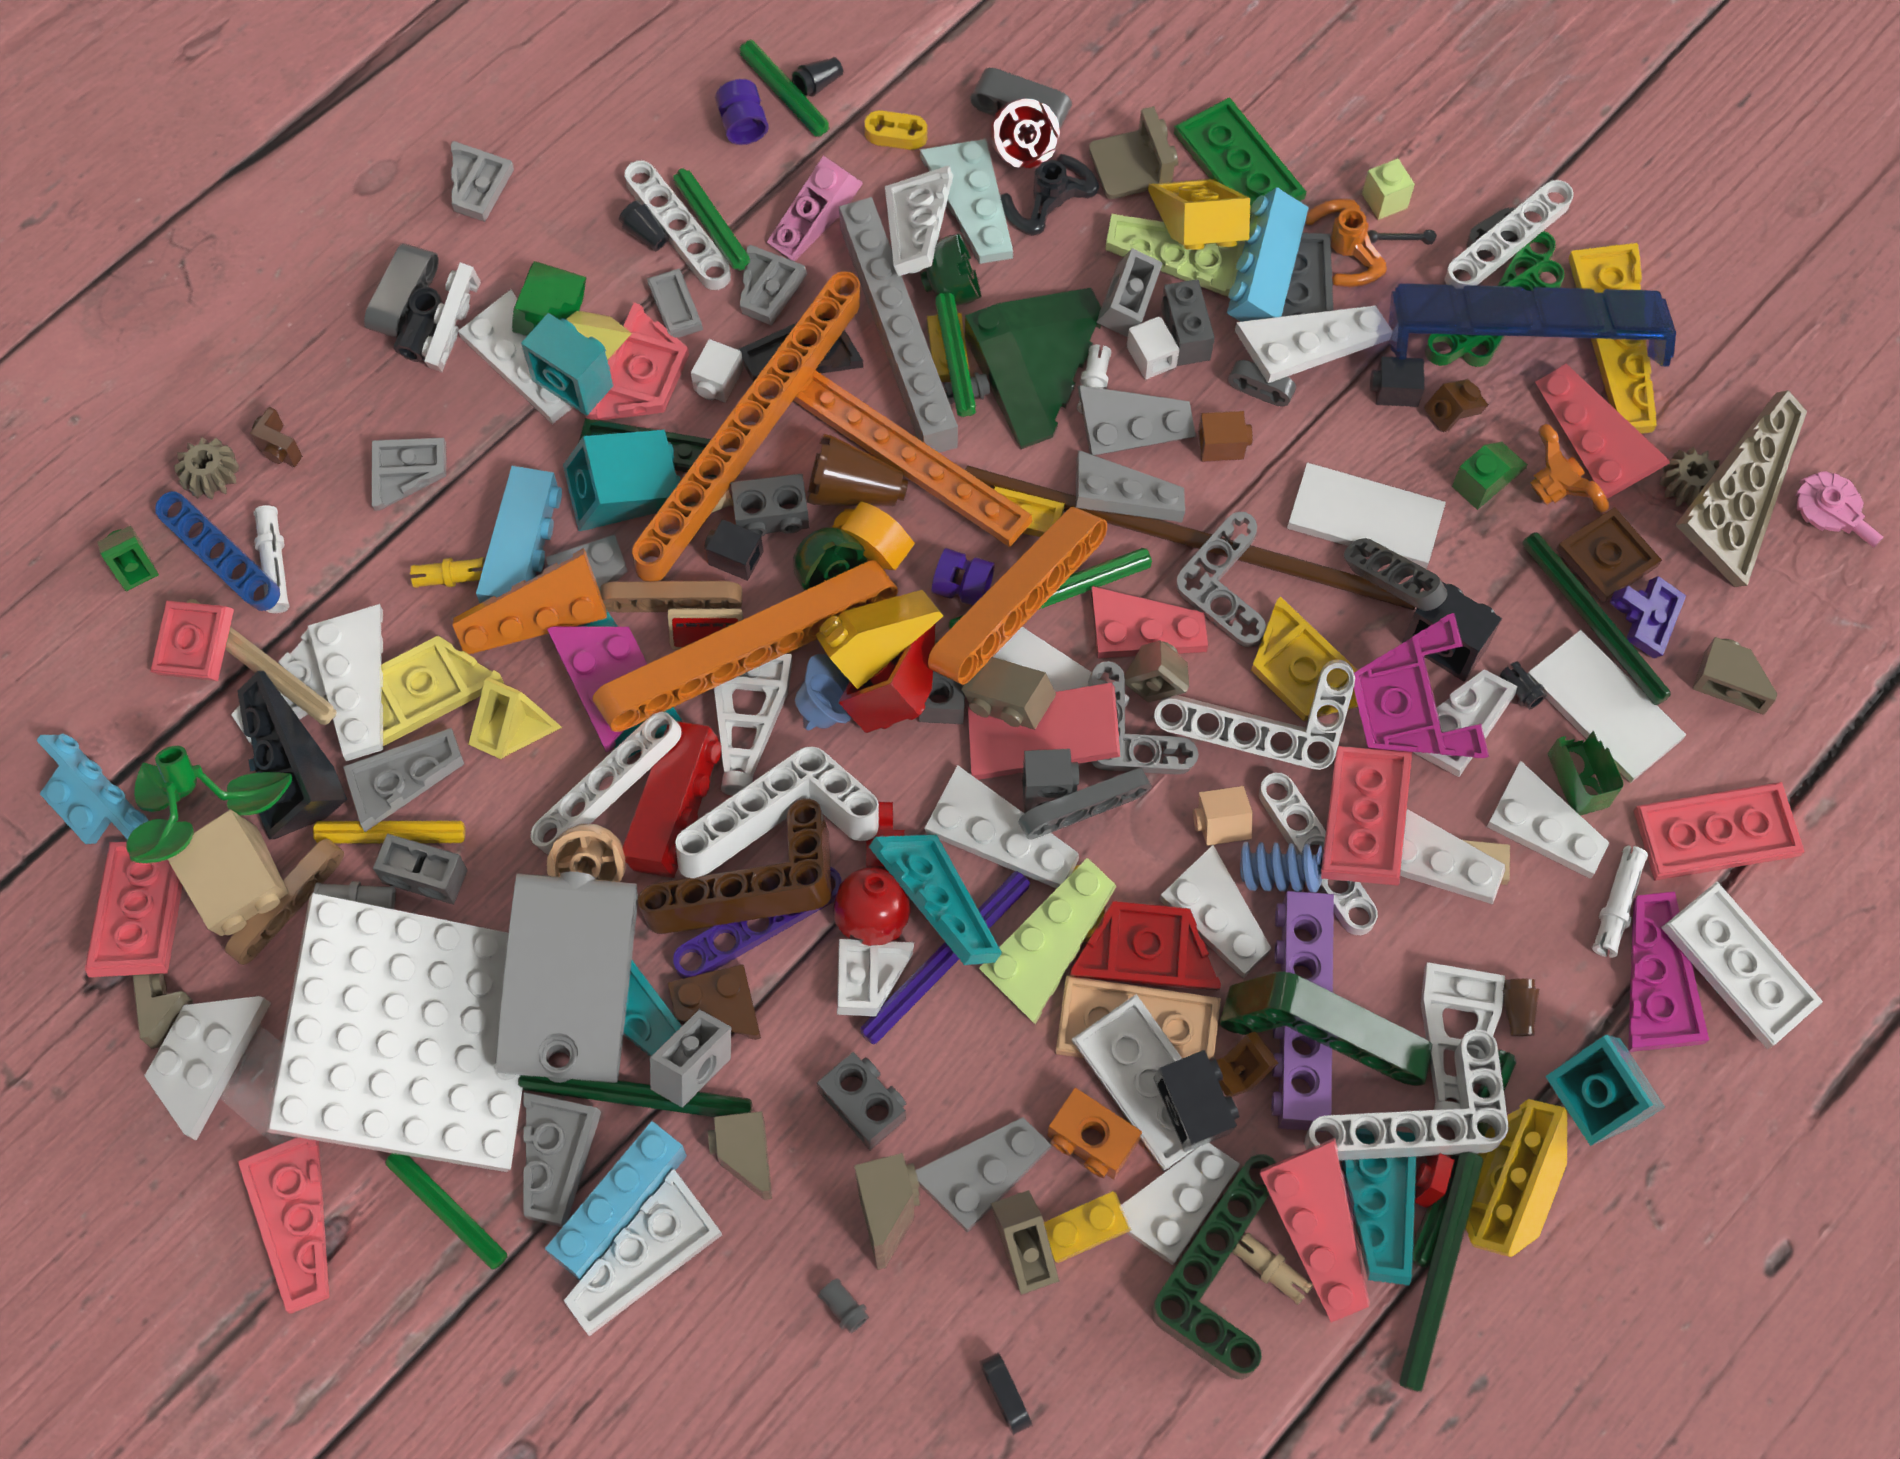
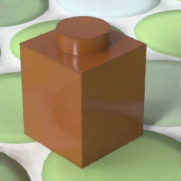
M1244 411L1201 413L1198 428L1201 461L1244 460L1247 446H1252L1253 442L1252 426L1245 423Z

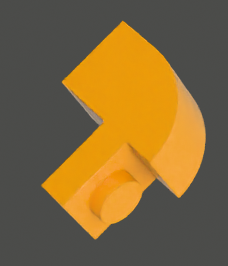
M860 502L855 509L846 508L836 517L832 526L845 531L858 540L865 549L864 556L867 558V562L877 561L883 569L895 571L915 544L905 530L891 516L865 502Z

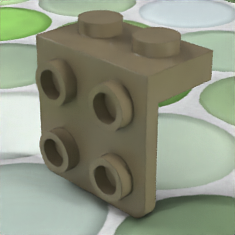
M1154 106L1141 109L1139 130L1095 140L1089 144L1090 156L1105 196L1109 199L1148 191V184L1172 182L1174 166H1178V156L1175 147L1169 146L1166 123L1163 118H1158Z

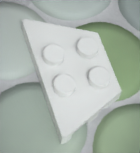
M255 996L183 1005L148 1068L145 1078L182 1132L191 1139L197 1141L271 1003L265 998Z

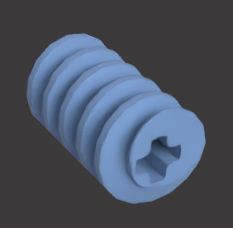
M1244 842L1240 858L1242 881L1246 883L1248 890L1255 891L1260 883L1264 891H1271L1276 882L1278 890L1286 892L1291 883L1295 892H1302L1305 884H1307L1309 891L1316 893L1322 882V847L1320 845L1317 854L1312 855L1310 845L1304 844L1302 853L1297 854L1294 844L1289 843L1286 854H1282L1279 843H1274L1271 853L1267 854L1264 843L1259 842L1256 852L1251 853L1249 843Z

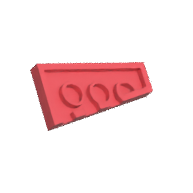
M1333 1138L1261 1169L1260 1175L1331 1323L1368 1308L1370 1302L1360 1254L1356 1245L1354 1226L1346 1197V1187L1340 1168L1336 1139Z

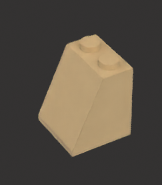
M229 810L196 831L191 842L182 852L167 859L207 928L220 936L232 935L246 926L248 919L257 913L262 914L271 911L279 905V899L288 894L287 888L257 826L232 810Z

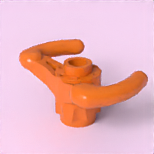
M1335 199L1319 204L1310 210L1306 216V225H1313L1320 218L1330 213L1341 212L1339 217H1336L1330 236L1331 247L1340 255H1354L1364 266L1368 267V270L1362 273L1334 274L1332 276V283L1335 286H1363L1376 281L1386 273V261L1371 244L1367 233L1369 223L1366 222V216L1356 201L1353 199Z
M1549 424L1540 426L1538 433L1545 445L1546 467L1533 475L1535 479L1530 482V485L1540 499L1548 505L1551 502L1556 504L1567 495L1589 497L1593 502V508L1597 512H1606L1609 508V502L1599 485L1594 481L1581 477L1585 472L1573 456L1566 459L1562 455L1558 434Z

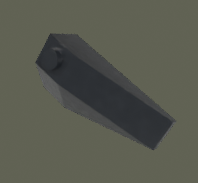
M257 671L237 690L244 734L247 737H251L254 758L248 760L250 772H280L292 775V781L281 798L269 809L258 813L268 839L271 840L326 819L347 800V797L334 766L265 671Z

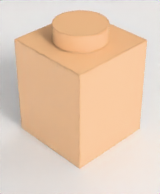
M1244 786L1199 792V808L1193 809V819L1196 831L1203 832L1207 846L1252 839V810Z

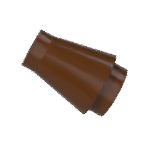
M1535 979L1505 980L1504 990H1502L1503 1004L1511 1036L1535 1035L1534 1025L1540 991L1535 986Z

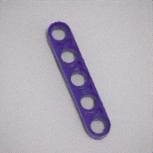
M830 867L831 878L835 881L836 886L832 891L831 899L822 908L835 901L838 888L842 883L840 874L832 867ZM822 908L767 917L769 919V926L762 932L751 931L747 926L748 921L715 925L676 949L673 955L676 972L683 979L713 972ZM722 933H729L736 938L735 946L726 952L719 951L714 946L716 937ZM689 952H695L702 957L700 967L694 971H687L680 966L682 957Z

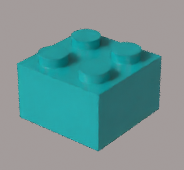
M548 313L521 342L532 381L586 416L613 387L610 367L605 353L606 349L603 344L594 337L587 338L580 334L575 326L566 319L562 318L559 320Z

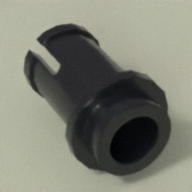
M1518 661L1511 663L1513 669L1510 670L1507 666L1499 677L1517 686L1516 695L1519 697L1518 703L1520 706H1526L1528 709L1535 708L1546 697V694L1543 692L1544 686L1536 684Z

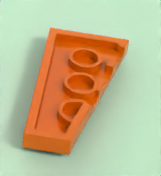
M583 548L573 553L572 558L561 564L555 563L545 568L542 574L533 579L517 583L505 594L499 597L493 596L454 617L452 625L462 650L470 655L549 634L547 629L550 627H575L607 618V611L587 554Z

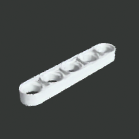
M635 161L628 165L625 170L628 190L641 204H647L665 233L669 236L668 241L699 281L711 290H719L727 286L731 280L728 261L656 169L646 161ZM638 173H645L650 176L648 181L641 184L633 182L632 178ZM657 196H663L668 199V202L661 207H655L650 204V201ZM676 219L684 220L687 223L681 230H672L668 227L669 223ZM693 243H701L705 246L704 251L699 254L689 253L687 248ZM711 267H720L724 270V273L718 278H711L705 274Z
M1552 180L1546 183L1452 260L1445 276L1448 288L1457 293L1471 291L1569 209L1574 194L1571 186L1561 180ZM1552 192L1559 193L1564 197L1565 201L1563 203H1554L1550 201L1547 194ZM1529 211L1536 212L1541 216L1542 221L1530 222L1525 218L1524 213ZM1512 231L1518 236V240L1508 242L1501 237L1500 233ZM1480 250L1490 251L1495 259L1488 262L1483 261L1477 256V252ZM1460 269L1465 270L1471 275V279L1459 281L1454 277L1453 272Z
M658 712L650 716L534 824L531 830L532 842L544 853L549 854L555 840L566 830L580 824H591L677 744L681 737L680 725L666 712ZM669 724L668 732L661 738H655L658 728ZM641 750L640 758L633 764H627L631 753ZM613 776L612 784L607 789L600 791L599 786L603 779ZM585 802L584 810L579 815L572 817L571 812L575 805ZM557 828L556 836L551 841L543 843V838L547 831Z
M1283 773L1267 775L1261 783L1259 799L1287 843L1294 844L1297 854L1302 853L1304 844H1309L1310 846L1321 845L1324 847L1326 831L1294 782ZM1273 783L1281 784L1285 787L1287 796L1281 800H1274L1267 794V786ZM1292 814H1300L1306 819L1307 827L1304 830L1295 831L1288 826L1286 822L1287 817ZM1322 879L1319 891L1324 894H1334V914L1348 933L1360 936L1371 931L1378 918V911L1361 883L1347 881L1349 889L1344 893H1335L1329 888L1328 879ZM1355 907L1365 909L1369 914V922L1365 925L1354 924L1349 918V911Z

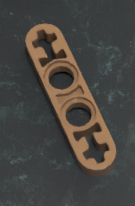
M731 581L608 582L600 586L602 600L609 612H668V609H739L742 606V587Z
M324 839L315 845L283 880L288 894L279 899V905L271 911L262 914L257 913L248 919L246 926L234 933L229 939L225 948L226 953L241 965L252 961L306 903L312 893H314L315 884H323L337 869L343 860L344 851L329 839Z

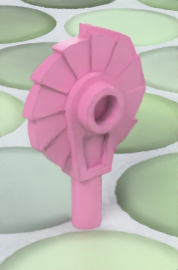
M1823 471L1803 478L1800 481L1802 486L1795 495L1798 496L1797 511H1801L1806 523L1810 522L1821 531L1826 529L1840 532L1842 529L1848 534L1853 531L1873 548L1883 539L1881 534L1863 521L1865 517L1861 512L1863 500L1850 480L1835 473Z

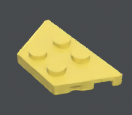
M436 636L381 664L383 672V687H381L383 746L480 697L485 679L488 677L504 684L501 675L495 670L490 671L480 665L474 657L466 652L456 650L451 643L440 636Z

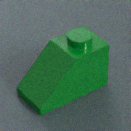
M1503 442L1486 444L1460 465L1452 487L1478 510L1523 472L1528 465Z
M131 525L124 529L115 530L106 538L97 542L102 558L126 592L159 576L142 541Z

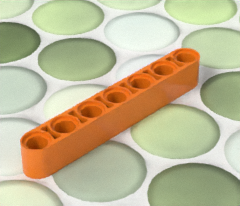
M1076 507L1069 508L935 644L928 659L929 669L962 685L967 684L986 665L989 659L1013 637L1100 546L1107 532L1106 520Z

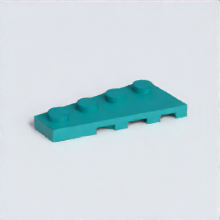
M938 836L875 837L869 848L896 879L901 888L964 965L995 963L1002 952Z
M632 960L623 1035L651 1057L682 1026Z
M1363 1128L1356 1130V1137L1360 1142L1364 1144L1375 1143V1138L1371 1131ZM1396 1131L1397 1136L1404 1142L1415 1141L1414 1133ZM1416 1156L1341 1160L1368 1280L1410 1286L1412 1279Z

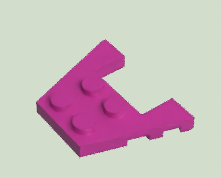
M1455 613L1448 614L1354 673V691L1368 748L1474 758L1489 757L1482 724L1442 732L1425 664V655L1463 646Z

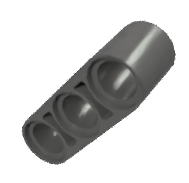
M986 68L983 71L970 97L971 103L975 108L992 116H995L1009 102L1018 99L1036 100L1050 108L1056 116L1059 129H1061L1072 107V101L1065 93L997 68Z
M405 243L398 247L366 309L364 324L367 329L395 338L398 337L411 310L409 305L410 296L419 288L430 287L435 277L439 261L437 253Z

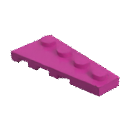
M1675 892L1637 895L1633 900L1629 1052L1703 1045L1709 1041L1692 963L1661 928L1680 912Z

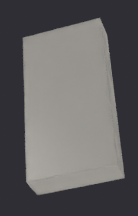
M680 268L647 279L649 289L669 335L680 338L703 330L701 320Z

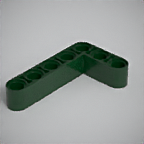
M1273 972L1231 985L1220 1019V1026L1240 1035H1247L1255 1031L1259 1033L1286 1026L1407 1085L1422 1086L1425 1084L1432 1056L1433 1044L1430 1041L1301 976L1289 972Z
M1256 1154L1246 1161L1157 1295L1152 1307V1318L1160 1329L1234 1379H1245L1257 1369L1262 1359L1259 1344L1203 1305L1200 1300L1270 1195L1265 1184L1255 1183L1249 1175L1251 1169H1264L1277 1163L1266 1154ZM1231 1201L1242 1202L1248 1210V1215L1242 1218L1233 1216L1229 1212L1227 1204ZM1211 1233L1221 1235L1226 1242V1248L1222 1251L1210 1249L1207 1246L1205 1237ZM1187 1267L1199 1268L1204 1275V1282L1199 1285L1188 1283L1184 1278L1183 1270ZM1166 1300L1177 1302L1182 1309V1316L1177 1319L1167 1318L1161 1311V1303ZM1200 1324L1212 1326L1216 1332V1341L1212 1343L1200 1341L1195 1333L1196 1326ZM1234 1348L1245 1349L1251 1357L1250 1366L1246 1368L1236 1366L1230 1358L1231 1350Z

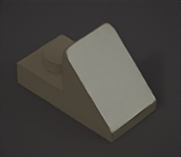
M163 974L133 975L140 1039L151 1049L159 1048L183 1005L193 1004V1000L183 991L166 994V982Z

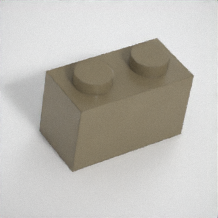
M991 657L986 665L967 684H964L962 688L969 702V707L975 714L984 718L991 716L1001 719L1013 727L1021 725L1034 730L1056 696L1046 672Z

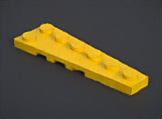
M1638 243L1571 251L1568 260L1609 404L1641 434L1651 433L1655 430L1657 422L1653 383L1650 379L1651 363L1650 357L1647 355L1646 341L1648 333L1647 327L1644 326L1643 312L1645 304L1644 297L1641 296L1640 283L1642 281Z

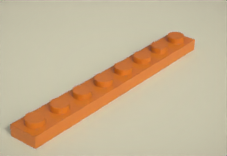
M815 370L793 401L881 461L903 471V476L1008 547H1011L1032 523V515L818 371Z

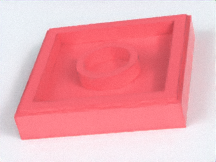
M166 601L150 672L164 676L218 681L234 609L219 605Z

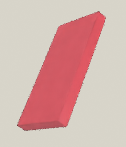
M1111 682L1055 692V698L1035 730L1021 725L1013 727L1003 720L991 716L987 718L981 717L968 707L971 775L981 780L1022 773L1024 751L1070 749L1071 762H1078V764L1120 757L1114 685Z
M1338 746L1334 762L1321 879L1399 886L1412 752Z
M1782 782L1640 805L1634 809L1644 848L1648 853L1647 858L1654 881L1799 857L1805 852Z
M127 841L109 842L85 965V972L88 977L168 973L183 887L168 860L155 863H136L131 861L127 852Z

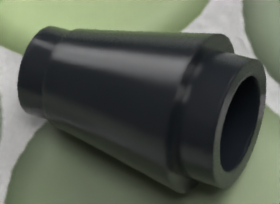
M836 57L799 65L797 70L792 73V81L805 97H814L843 75V67Z
M633 201L621 212L619 221L622 223V229L651 247L654 251L660 250L668 242L669 236L665 233L647 204Z

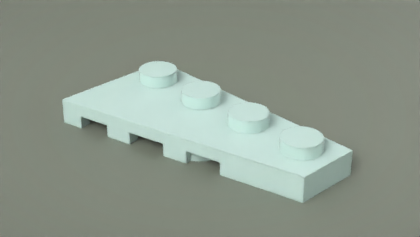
M986 139L920 149V158L929 171L950 166L953 179L947 207L952 216L955 215L959 222L961 232L979 264L1012 259V243Z

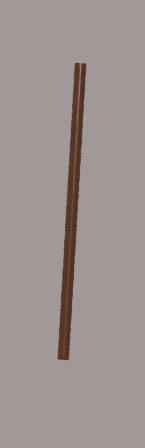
M969 465L966 467L967 472L993 489L996 486L1065 503V512L1071 507H1076L1075 495ZM1079 508L1106 520L1108 524L1199 550L1213 535L1160 519ZM1229 539L1228 543L1232 546L1233 550H1237V548L1233 546L1234 540ZM1250 545L1238 559V561L1411 610L1415 609L1414 606L1361 576ZM1213 548L1208 551L1227 557V553L1221 548Z

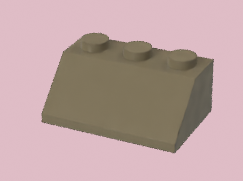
M903 1153L854 1165L858 1195L877 1270L884 1269L888 1265L914 1220V1206L920 1205L919 1182L914 1163L906 1165Z

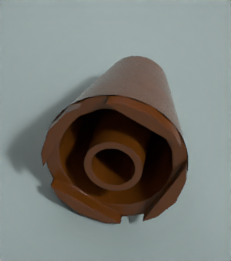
M822 435L819 443L822 444L820 454H816L808 488L810 495L807 498V503L813 505L858 506L860 502H865L873 506H895L897 500L904 501L908 480L903 479V471L832 435Z

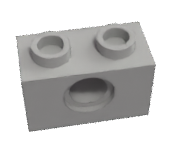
M1132 248L1117 264L1096 323L1128 337L1129 328L1139 325L1143 320L1163 263Z
M699 1009L650 1057L651 1090L683 1108L731 1059V1027Z

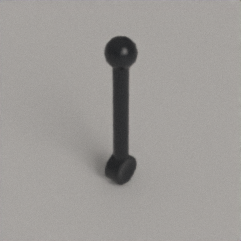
M1430 229L1424 231L1423 234L1378 233L1375 230L1367 232L1371 243H1375L1378 240H1422L1425 244L1431 245L1437 237L1436 232Z

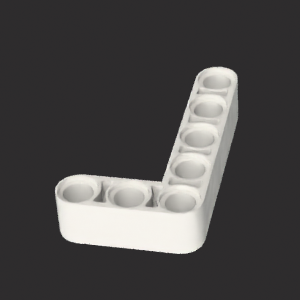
M1332 660L1323 666L1306 728L1179 695L1161 699L1155 709L1154 718L1156 724L1167 732L1321 770L1331 765L1336 756L1355 685V676L1352 667L1343 660ZM1335 668H1341L1348 673L1347 683L1339 688L1330 686L1326 680L1328 673ZM1167 704H1175L1182 710V718L1177 722H1168L1162 716V708ZM1332 705L1336 707L1339 712L1337 720L1330 724L1321 722L1317 718V712L1322 706ZM1211 713L1215 715L1219 721L1218 728L1211 732L1202 730L1198 724V718L1202 714ZM1243 722L1249 723L1255 728L1256 734L1251 740L1242 741L1235 736V727ZM1278 732H1285L1291 736L1292 744L1286 750H1277L1271 744L1272 736ZM1316 741H1321L1329 747L1327 756L1320 760L1311 758L1307 752L1309 745Z
M812 746L804 747L681 831L675 840L678 870L687 878L707 875L787 818L790 806L801 799L815 800L820 805L822 813L853 840H869L877 834L879 828L878 799L823 750Z
M1471 1030L1464 1035L1455 1050L1454 1059L1461 1109L1326 1115L1318 1117L1313 1121L1305 1136L1306 1150L1319 1145L1315 1133L1323 1130L1331 1133L1336 1139L1339 1160L1434 1156L1439 1153L1453 1155L1466 1152L1487 1153L1493 1151L1508 1132L1501 1067L1495 1038L1485 1030ZM1476 1045L1480 1047L1484 1052L1485 1058L1475 1059L1468 1053L1467 1046ZM1478 1083L1486 1086L1489 1090L1490 1098L1478 1097L1473 1092L1472 1084ZM1483 1122L1491 1125L1495 1131V1137L1486 1138L1482 1136L1478 1131L1477 1123ZM1443 1124L1451 1127L1455 1133V1139H1443L1437 1132V1125ZM1403 1126L1411 1129L1415 1135V1141L1404 1142L1397 1136L1396 1128ZM1363 1128L1371 1131L1374 1135L1375 1143L1364 1144L1360 1142L1356 1137V1130Z

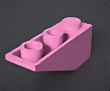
M823 156L767 243L795 262L840 216L839 206L849 204L863 183Z

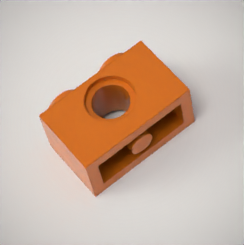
M1075 1087L1049 1125L1047 1136L1052 1139L1050 1141L1052 1146L1067 1156L1074 1153L1086 1161L1084 1166L1094 1175L1100 1178H1104L1107 1175L1114 1180L1139 1143L1142 1131ZM1095 1129L1101 1133L1103 1141L1097 1145H1090L1083 1140L1081 1134L1085 1130Z

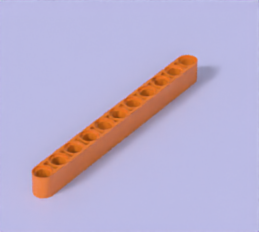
M847 271L838 272L828 280L637 539L632 548L635 571L640 579L643 581H659L666 576L730 488L731 482H734L858 312L860 307V281L853 273ZM804 344H811L812 346H807V347H805V346H802V345H804ZM784 370H793V372H788V373L783 372V371H784ZM770 395L775 396L774 398H771V399L763 398V397H765V396H770ZM746 422H755L756 424H753V425H745L744 423H746ZM728 448L737 449L736 451H733V452H726V451H724L725 449H728ZM708 475H716V476H717V477L714 478V479H705V478H704L705 476H708ZM688 502L698 503L692 507L684 506ZM668 529L678 530L676 533L673 534L663 533ZM654 556L658 558L653 562L643 561L647 557Z

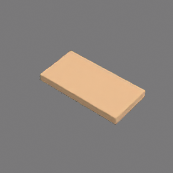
M1066 976L1055 1054L1084 1058L1072 1042V1038L1137 994L1182 1059L1205 1050L1208 1059H1210L1215 1054L1221 998Z

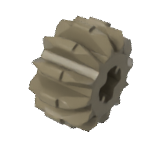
M201 436L200 442L196 446L187 442L188 452H177L179 463L174 465L175 473L179 477V483L182 488L190 491L197 499L205 493L208 498L213 500L215 492L219 490L227 495L225 485L236 484V476L234 474L239 472V465L234 458L235 455L232 449L227 445L223 446L222 442L217 438L208 443Z
M1694 447L1689 449L1687 453L1679 450L1673 455L1672 459H1669L1670 463L1662 468L1663 475L1660 478V485L1666 487L1665 497L1674 496L1676 498V507L1683 502L1687 503L1689 507L1718 470L1720 460L1710 461L1708 459V451L1699 455Z

